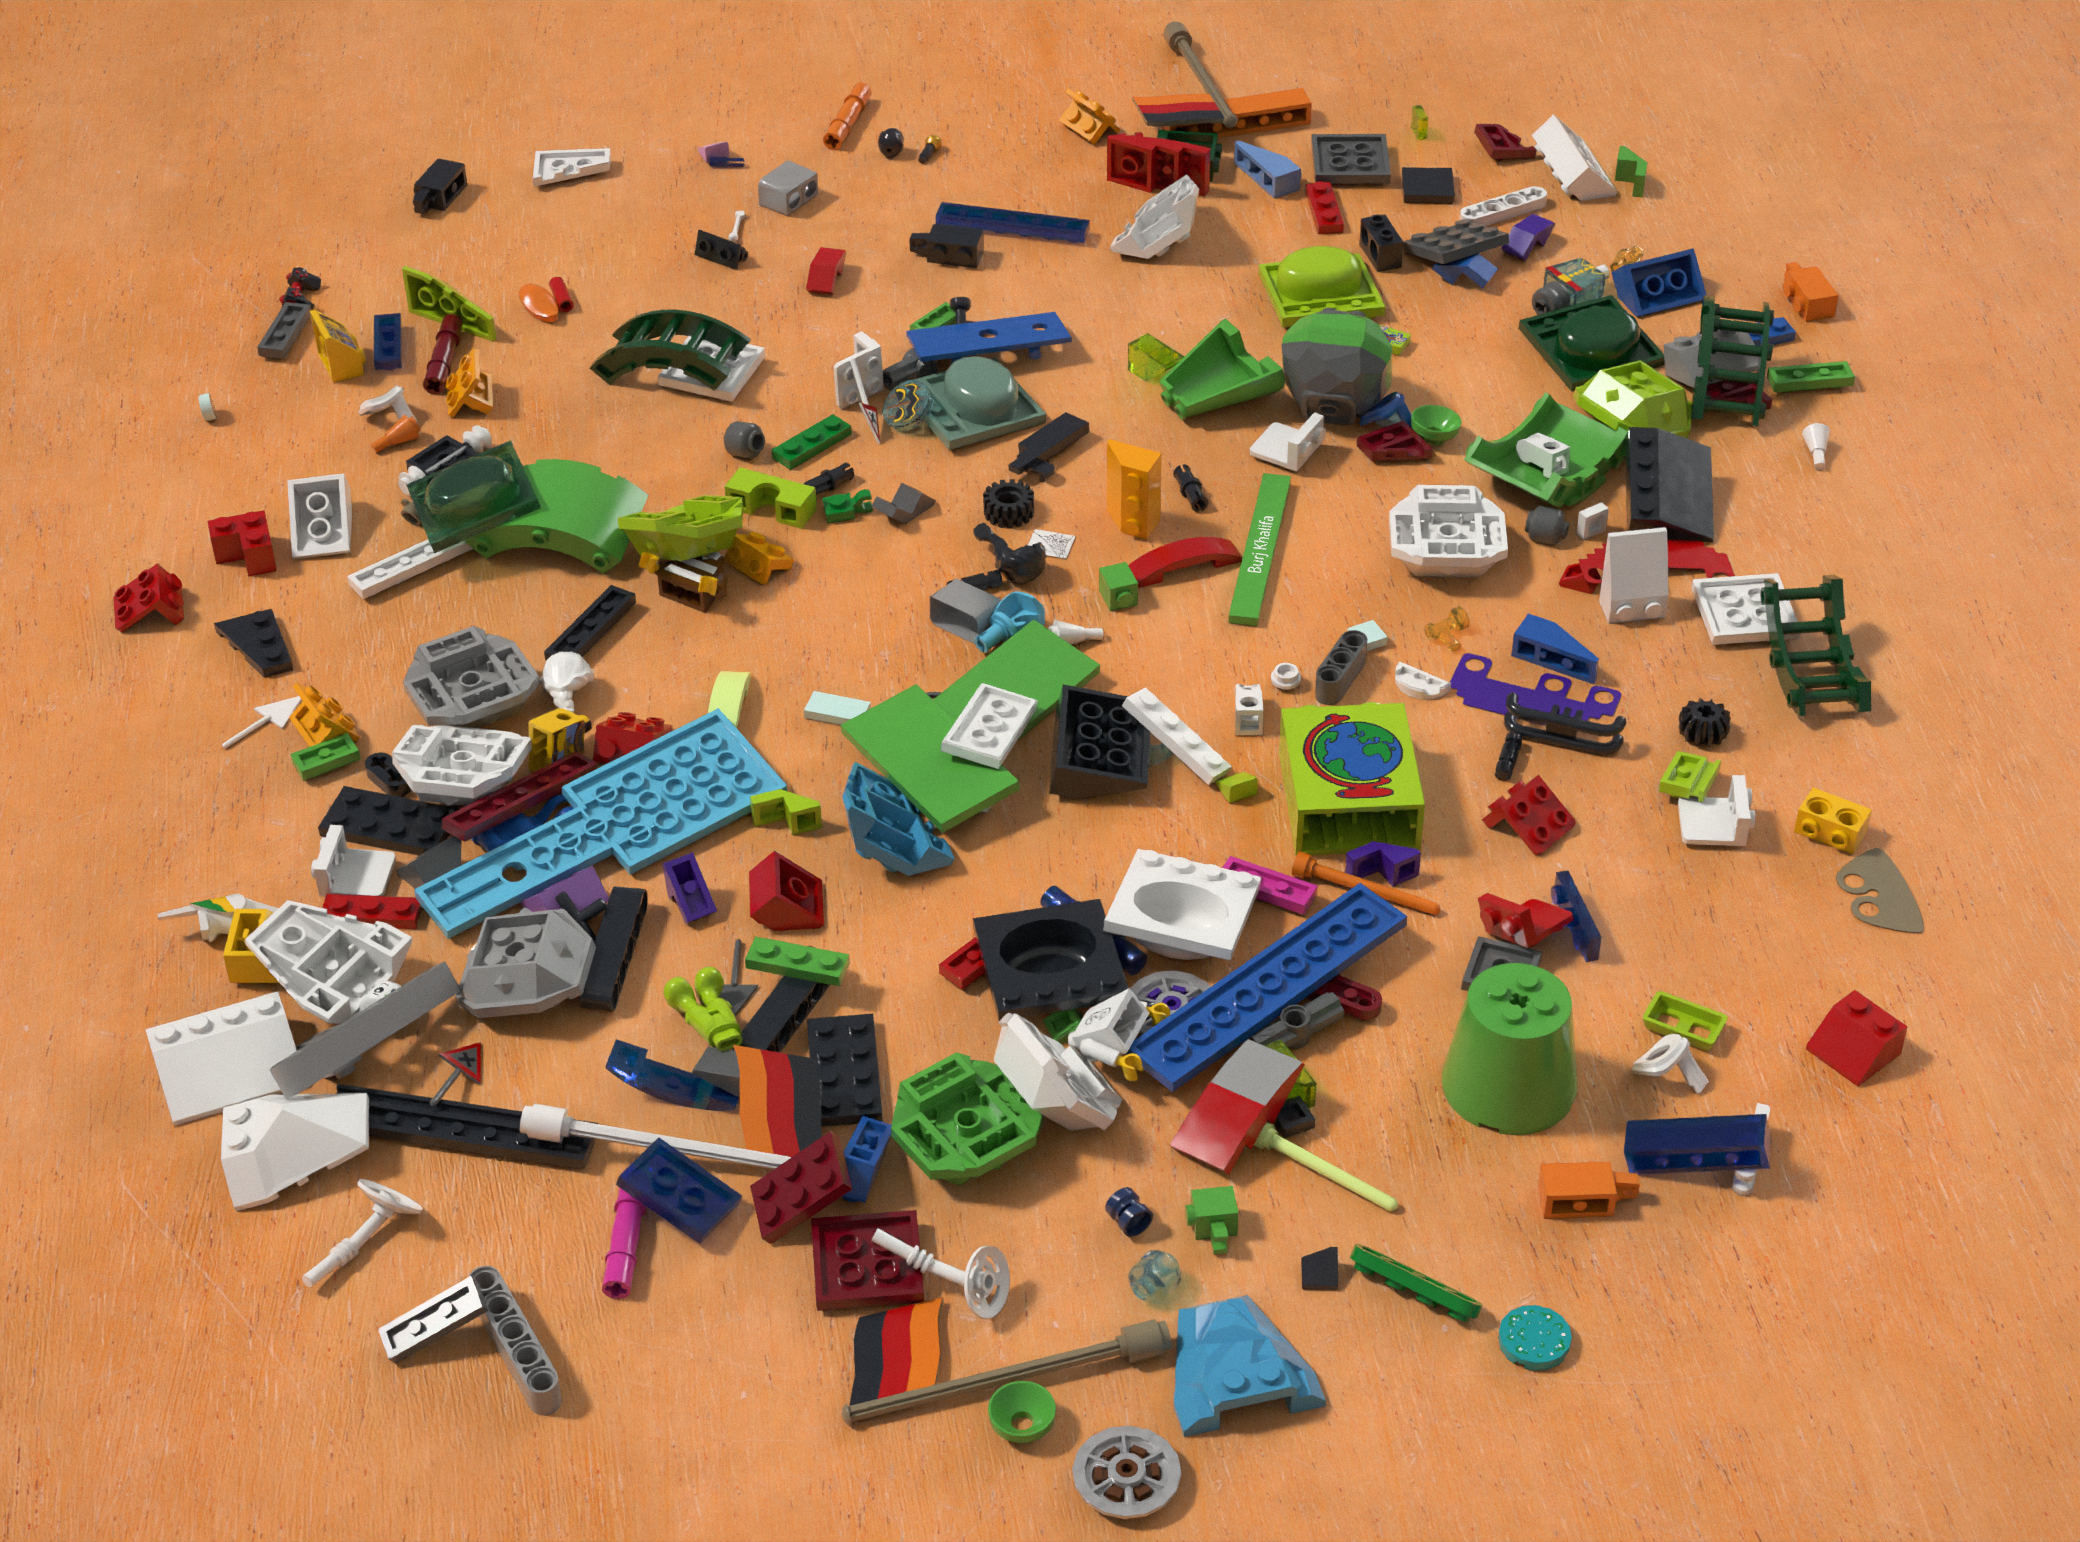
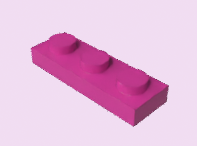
M1230 856L1222 867L1261 877L1260 889L1256 896L1257 899L1303 915L1317 895L1318 885Z

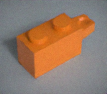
M1797 262L1786 263L1783 292L1804 321L1808 322L1835 317L1839 295L1817 266L1802 268Z
M1611 1161L1555 1162L1541 1164L1538 1191L1544 1219L1613 1217L1617 1201L1637 1198L1639 1194L1640 1183L1638 1173L1612 1171Z

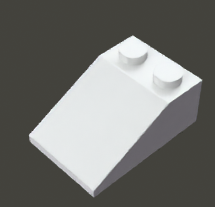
M344 473L287 480L293 560L350 553L352 528L351 488Z
M1666 527L1608 533L1599 598L1608 624L1665 618L1669 596Z

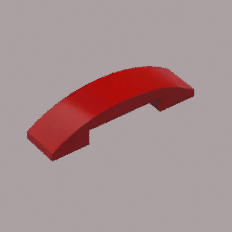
M1195 537L1160 546L1140 556L1128 566L1138 582V588L1163 582V573L1208 561H1211L1215 568L1242 562V556L1231 540L1218 537Z

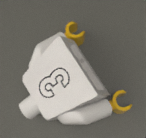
M1129 988L1090 1008L1085 1013L1077 1029L1069 1034L1068 1043L1072 1048L1081 1051L1082 1055L1091 1062L1100 1061L1114 1068L1117 1065L1121 1066L1124 1077L1129 1081H1136L1138 1079L1136 1069L1144 1071L1139 1055L1132 1053L1123 1057L1122 1054L1128 1052L1148 1016L1152 1017V1025L1154 1027L1170 1016V1009L1165 1003H1157L1152 1007L1147 1006L1148 1003L1139 1001Z

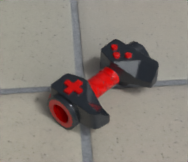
M294 267L292 272L286 275L287 283L290 287L280 297L279 301L282 303V307L285 302L309 304L311 305V310H313L315 304L308 301L301 291L304 289L319 290L321 278L308 273L304 268Z

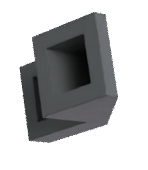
M901 483L892 502L876 496L872 507L891 518L907 524L932 507L936 500L913 487Z

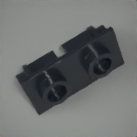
M698 230L694 255L735 270L738 268V262L747 259L748 251L741 244Z

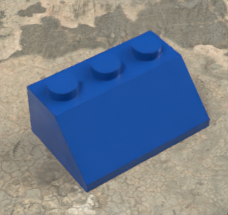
M1694 248L1624 265L1611 272L1618 298L1636 317L1702 301L1703 296L1707 295Z

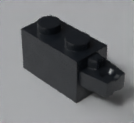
M438 158L414 184V212L425 214L430 209L445 211L468 185L465 164Z
M933 224L930 233L911 234L909 239L910 252L926 255L928 263L977 268L984 252V230Z

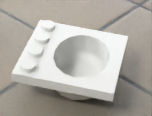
M1137 849L1104 920L1103 931L1132 937L1138 944L1149 951L1168 958L1192 960L1213 956L1231 960L1260 889L1261 877L1243 871L1237 872L1220 868L1213 864L1207 865L1190 861L1183 857H1172L1152 850Z

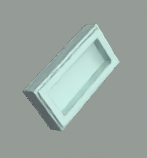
M813 691L804 709V718L841 725L871 709V702Z

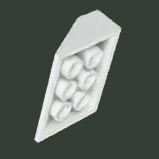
M278 991L145 1029L174 1126L223 1112L224 1107L267 1095L283 1094L269 1068L297 1051Z

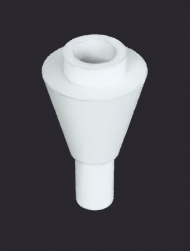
M1814 423L1803 430L1802 436L1813 456L1814 468L1822 470L1826 466L1824 455L1830 436V429L1824 424Z
M1054 620L1053 625L1048 628L1071 645L1084 642L1085 640L1103 639L1102 628H1084Z

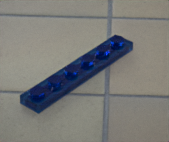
M941 202L935 216L936 224L983 229L994 231L995 233L1018 234L1024 237H1043L1048 240H1067L1073 243H1084L1090 230V220L946 202Z

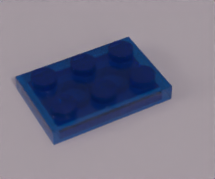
M659 1137L619 1175L616 1182L618 1187L699 1244L739 1205L742 1195Z

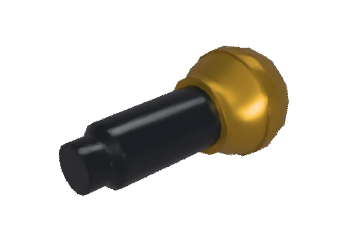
M932 134L926 138L925 148L920 153L918 159L920 163L923 164L928 161L932 153L941 148L942 140L939 136Z

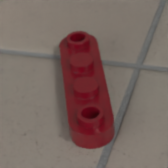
M1336 975L1306 997L1307 999L1314 1000L1327 992H1333L1339 998L1344 1013L1361 1020L1374 1019L1380 1015L1382 1010V996L1377 990L1340 975Z

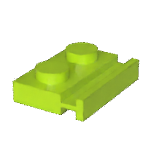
M1677 751L1660 780L1659 792L1669 794L1675 798L1683 797L1689 799L1692 795L1698 797V801L1703 802L1720 771L1721 760H1716L1715 763L1707 761V757Z

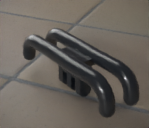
M1509 693L1507 695L1506 707L1508 712L1504 716V726L1507 731H1512L1515 734L1520 733L1525 739L1600 755L1613 754L1624 743V737L1619 734L1627 724L1626 718L1623 716L1616 717L1612 724H1600L1582 720L1583 710L1577 709L1575 717H1572V708L1565 707L1563 714H1559L1560 706L1553 704L1552 710L1549 713L1520 706L1518 704L1519 697L1516 693ZM1516 718L1546 724V730L1520 725L1516 722ZM1579 731L1597 736L1613 737L1610 742L1602 743L1578 738L1577 733Z

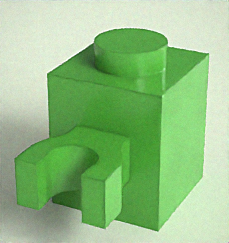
M1233 1186L1191 1190V1204L1185 1205L1187 1226H1193L1196 1240L1211 1238L1214 1255L1228 1253L1226 1243L1228 1236H1237L1238 1208Z

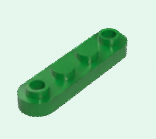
M1355 1244L1350 1259L1355 1261V1269L1368 1275H1374V1272L1387 1277L1385 1283L1401 1291H1405L1407 1287L1418 1293L1416 1296L1418 1300L1435 1307L1439 1303L1449 1308L1448 1314L1463 1322H1468L1469 1318H1478L1483 1304L1476 1299L1372 1248L1361 1244Z

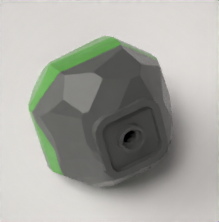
M1324 308L1323 311L1300 318L1287 330L1282 340L1283 373L1285 384L1299 405L1302 416L1308 420L1313 413L1324 416V423L1353 425L1356 422V418L1370 412L1390 388L1392 381V346L1379 324L1366 317L1365 313L1361 311L1345 312L1334 308Z

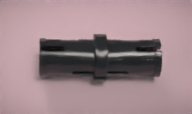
M1182 464L1185 472H1183L1180 465L1177 466L1173 471V475L1180 485L1182 496L1187 497L1192 510L1199 512L1197 504H1199L1202 511L1205 510L1209 501L1202 491L1200 480L1194 477L1188 465Z

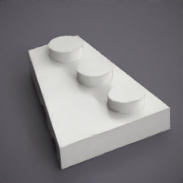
M610 148L536 151L533 171L534 187L609 171L611 163Z

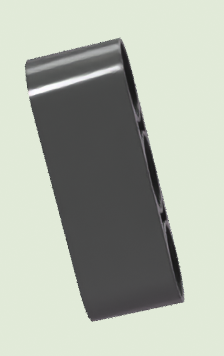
M1358 630L1344 632L1318 668L1315 685V698L1318 702L1325 705L1338 703L1365 666L1368 639L1363 632Z

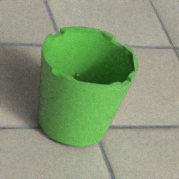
M1523 963L1497 965L1480 973L1470 985L1443 1065L1442 1089L1451 1107L1462 1118L1477 1127L1481 1123L1499 1129V1134L1525 1135L1548 1129L1560 1122L1570 1112L1571 1105L1577 1095L1578 1080L1571 996L1564 983L1545 969Z

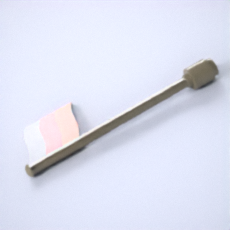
M1181 22L1169 23L1164 30L1166 42L1172 51L1182 53L1207 94H1177L1154 97L1132 96L1133 102L1147 126L1224 123L1228 128L1234 127L1238 122V118L1231 112L1191 49L1192 37Z
M943 1297L859 1318L854 1335L855 1378L849 1406L847 1404L843 1406L842 1418L847 1425L851 1426L852 1422L1118 1355L1121 1358L1126 1357L1129 1363L1164 1355V1351L1172 1349L1169 1329L1165 1321L1157 1322L1153 1319L1121 1327V1335L1116 1336V1340L936 1384L941 1360L938 1322L944 1302Z

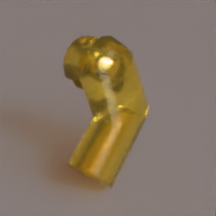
M1633 246L1631 249L1620 250L1612 261L1610 270L1614 271L1624 265L1640 262L1644 255L1643 249L1639 246Z

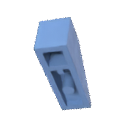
M1242 141L1235 142L1234 164L1274 199L1300 190L1301 169L1288 157Z

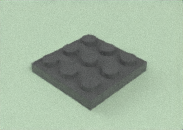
M1386 134L1311 135L1315 182L1322 181L1330 182L1331 184L1349 185L1357 183H1371L1374 185L1390 183L1391 173Z
M1468 219L1456 221L1454 226H1440L1434 228L1433 232L1428 234L1417 233L1412 235L1411 239L1403 241V252L1446 264L1509 244V233L1499 231L1496 227L1489 228L1485 227L1482 223L1475 224L1471 223Z

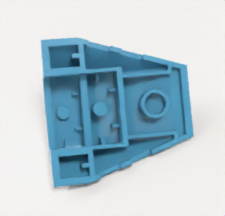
M854 762L851 766L842 799L856 852L865 859L870 860L874 858L880 861L886 869L893 873L899 871L907 876L952 865L955 858L950 846L945 839H940L932 833L936 828L933 823L927 821L925 824L919 816L921 811L887 778Z

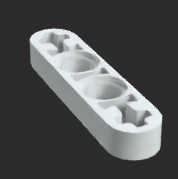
M1533 186L1473 204L1461 209L1460 220L1468 219L1471 223H1482L1484 226H1488L1530 213L1546 206L1547 191L1544 188Z

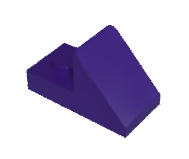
M693 852L662 864L669 899L675 898L685 924L717 912Z

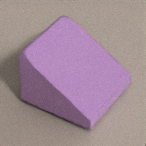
M718 142L698 147V152L706 163L726 159L729 157L728 142Z

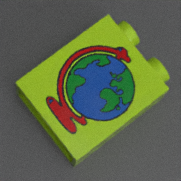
M1368 702L1361 705L1324 707L1306 705L1300 708H1281L1279 758L1295 856H1297L1299 851L1310 855L1346 854L1373 841L1421 850L1425 802L1404 703L1379 704Z

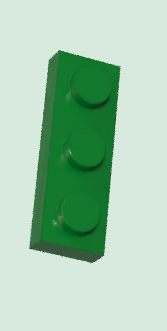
M832 414L771 449L772 459L791 470L852 435L851 425Z

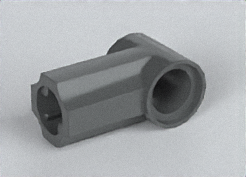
M911 348L906 352L902 361L883 370L885 387L892 392L899 388V383L933 375L937 371V362L935 360L920 362L916 352Z

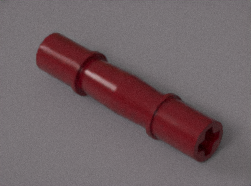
M448 314L444 316L436 335V344L431 360L427 364V372L423 381L424 389L430 394L442 393L447 378L451 373L450 365L454 358L455 348L459 345L460 334L463 328V321L457 315Z

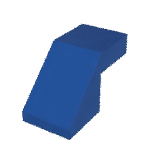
M1477 253L1446 264L1437 262L1432 270L1451 285L1463 272L1480 287L1484 288L1498 268Z

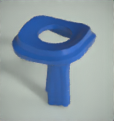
M1397 391L1385 396L1370 412L1360 417V426L1378 420H1387L1396 412L1400 420L1412 428V414L1405 403V396Z

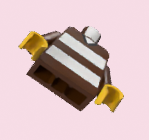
M643 552L638 567L645 568L649 573L657 575L659 595L705 613L716 598L722 599L727 595V577L724 575L723 569L724 558L719 552L709 553L707 556L702 555L684 561L672 560L669 562L659 561V557L652 553Z

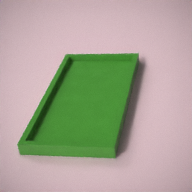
M1033 619L933 700L956 721L981 683L1038 701L1037 710L1018 738L1019 740L1057 708L1063 684L1082 688L1100 673V664Z
M917 684L840 725L842 734L942 833L1020 790L1019 781L1003 765L996 769L940 751L942 741L956 721Z

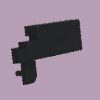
M1065 412L1018 443L1019 455H1017L1015 461L1008 465L1009 471L1020 475L1024 471L1029 470L1039 475L1040 482H1045V478L1048 479L1055 473L1054 465L1046 461L1090 432L1089 422Z

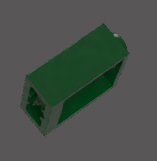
M1158 131L1157 138L1210 148V182H1213L1214 172H1219V163L1222 155V144H1218V134Z

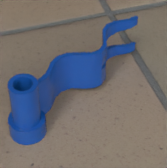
M556 795L549 799L536 815L528 817L520 813L470 840L476 845H481L489 852L543 825L555 807L560 803L568 801L563 795ZM571 806L561 809L552 820L574 808Z

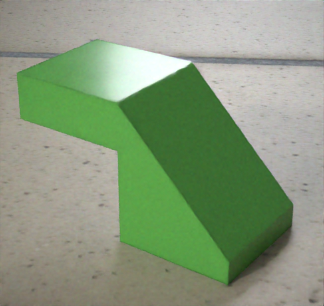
M1620 146L1615 181L1634 183L1632 196L1642 198L1648 163L1627 147Z

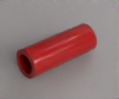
M561 277L552 278L549 281V287L559 310L565 313L571 311L574 303L564 280Z

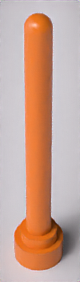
M1301 851L1298 852L1292 867V876L1302 879L1316 876L1349 888H1353L1361 883L1383 899L1432 915H1437L1441 910L1440 905L1436 902L1317 864V860L1313 859L1312 855Z

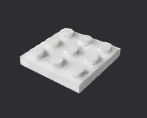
M688 336L682 345H687L691 336ZM702 340L697 350L713 358L716 357L721 347ZM747 344L736 357L730 354L724 365L732 371L715 391L700 381L683 374V370L669 367L668 370H662L658 375V383L661 386L733 401L765 358V348Z
M1778 573L1692 580L1691 589L1712 645L1770 641L1766 606L1761 603L1760 591L1762 587H1765L1764 579L1774 580L1778 582L1779 589H1784ZM1779 601L1781 623L1798 622L1790 601ZM1800 634L1784 635V640L1800 638Z

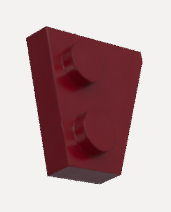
M1476 124L1474 133L1491 158L1496 160H1503L1504 158L1535 159L1537 149L1534 146H1522L1520 144L1521 138L1510 133L1500 124Z

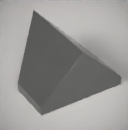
M455 836L450 837L396 870L397 875L416 889L461 866L462 840Z

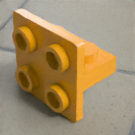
M1067 88L1065 93L1073 99V102L1059 119L1063 125L1093 145L1096 144L1107 128H1110L1117 134L1121 129L1114 124L1116 119L1106 111L1103 113L1105 108L1095 100L1088 102L1089 98L1080 90H1077L1075 93Z
M474 347L468 355L465 354L462 357L458 370L455 374L451 373L446 381L448 416L454 417L463 404L487 415L493 408L492 375L480 369L479 349Z
M298 682L294 684L293 688L303 702L289 716V719L309 747L346 733L349 734L352 740L357 742L360 736L354 729L356 724L350 717L342 713L343 706L333 697L324 698L311 685L305 687Z

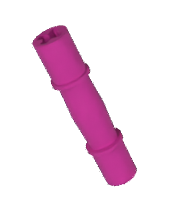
M628 1171L622 1174L617 1201L614 1204L616 1216L611 1232L610 1251L605 1257L606 1267L602 1284L603 1293L614 1299H622L630 1294L634 1268L637 1265L635 1253L640 1236L641 1217L646 1211L645 1200L649 1182L648 1177L639 1171Z

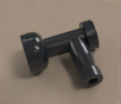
M967 297L952 298L950 300V309L955 312L956 324L974 322L966 321V312L971 308V300Z

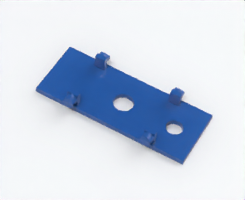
M1056 312L906 331V336L920 362L950 358V363L952 364L963 356L1028 348V357L1030 359H1039L1041 357L1040 346L1072 342V337ZM985 334H993V335H996L995 337H992V338H984V337H981V335H985Z

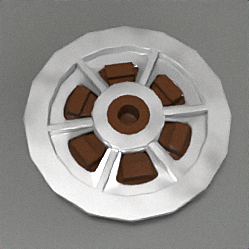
M1134 1426L1107 1428L1091 1436L1077 1451L1072 1467L1075 1489L1085 1503L1103 1515L1122 1519L1146 1517L1164 1508L1177 1493L1181 1479L1178 1455L1168 1441L1151 1430Z

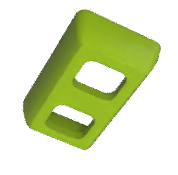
M1663 991L1656 992L1643 1015V1022L1648 1030L1664 1036L1678 1034L1681 1037L1687 1038L1691 1046L1704 1051L1712 1049L1728 1019L1727 1015ZM1661 1015H1668L1678 1019L1679 1022L1676 1027H1673L1658 1020ZM1698 1026L1710 1031V1034L1706 1039L1690 1033L1691 1028Z

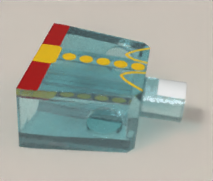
M1578 258L1546 267L1544 286L1553 281L1564 285L1570 294L1571 302L1569 306L1601 298L1604 294L1605 280L1610 277V272L1604 264L1595 267L1585 259Z

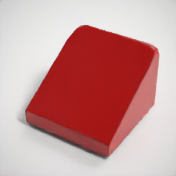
M1579 563L1568 565L1559 581L1560 587L1588 594L1594 593L1598 583H1589L1585 580ZM1596 568L1588 571L1590 577L1600 580L1601 577Z

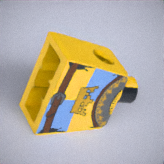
M558 708L530 720L529 737L531 738L532 749L529 752L528 769L535 772L575 751L583 755L584 734L592 729L590 719L585 715L578 716L564 708Z

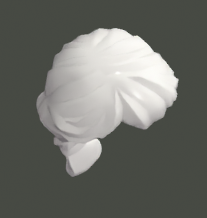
M559 652L546 660L543 675L540 677L539 682L544 691L554 698L553 703L558 708H564L573 713L575 710L572 700L573 691L579 690L584 685L592 682L594 670L591 669L590 665L580 654L575 652Z

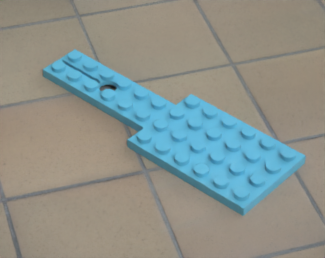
M718 708L562 786V795L574 809L414 889L415 898L447 939H450L483 922L486 917H492L570 877L575 872L586 869L611 855H614L629 875L747 815L751 812L750 796L777 789L787 791V785ZM511 866L516 870L525 869L527 872L526 876L517 882L507 881L503 878L502 873Z

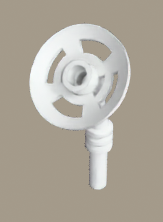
M359 1179L357 1185L368 1198L375 1202L372 1208L375 1211L374 1214L350 1239L344 1238L330 1250V1255L302 1276L304 1284L312 1287L337 1266L346 1265L347 1262L358 1255V1249L386 1221L387 1217H392L394 1212L420 1214L423 1207L391 1188L370 1180Z
M877 1228L871 1239L872 1242L907 1260V1265L910 1266L913 1263V1268L916 1270L920 1267L921 1273L927 1271L963 1286L967 1304L972 1313L979 1318L988 1319L996 1316L1006 1302L1010 1286V1273L1007 1260L997 1247L982 1246L978 1248L971 1256L966 1271H962L933 1259L934 1254L926 1255V1250L919 1251V1246L911 1247ZM988 1256L992 1259L997 1272L994 1271L992 1264L986 1260ZM997 1285L995 1295L988 1305L986 1298L993 1291L994 1286Z

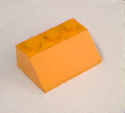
M1109 439L1107 441V511L1121 533L1147 540L1160 522L1162 453Z

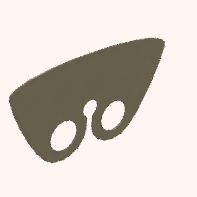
M1874 848L1866 851L1843 866L1837 873L1836 880L1838 885L1847 892L1861 894L1867 893L1868 890H1876L1879 893L1877 897L1861 896L1852 902L1851 910L1856 918L1863 922L1892 930L1913 933L1923 932V919L1915 898L1902 874L1883 850ZM1849 874L1859 875L1864 879V885L1859 888L1849 887L1845 884L1844 877ZM1870 902L1879 908V912L1875 916H1866L1860 913L1858 906L1861 903Z

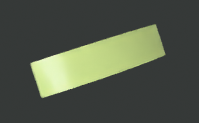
M721 671L716 678L712 690L708 713L719 708L737 728L744 696L747 697L751 672Z

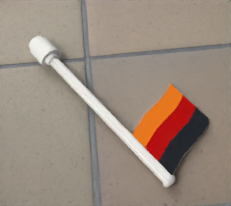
M733 1045L740 1071V1118L746 1149L573 1120V1117L568 1116L567 1109L534 1104L533 1107L525 1105L520 1121V1133L527 1134L528 1138L562 1143L564 1137L575 1135L775 1169L823 1136L821 1130V1084L814 1058Z

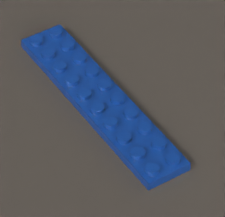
M1359 883L1135 1039L1126 1055L1132 1053L1139 1055L1143 1069L1170 1091L1174 1092L1279 1017L1284 1008L1296 1005L1407 926V916Z

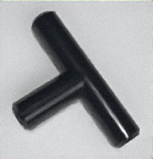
M565 891L555 896V900L561 909H565L595 943L596 935L587 922L607 909L603 899H597L579 912Z

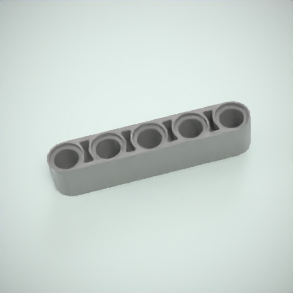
M492 1266L477 1267L469 1274V1277L472 1276L478 1280L489 1310L479 1316L530 1409L539 1415L554 1413L562 1403L559 1379L555 1368L500 1272Z

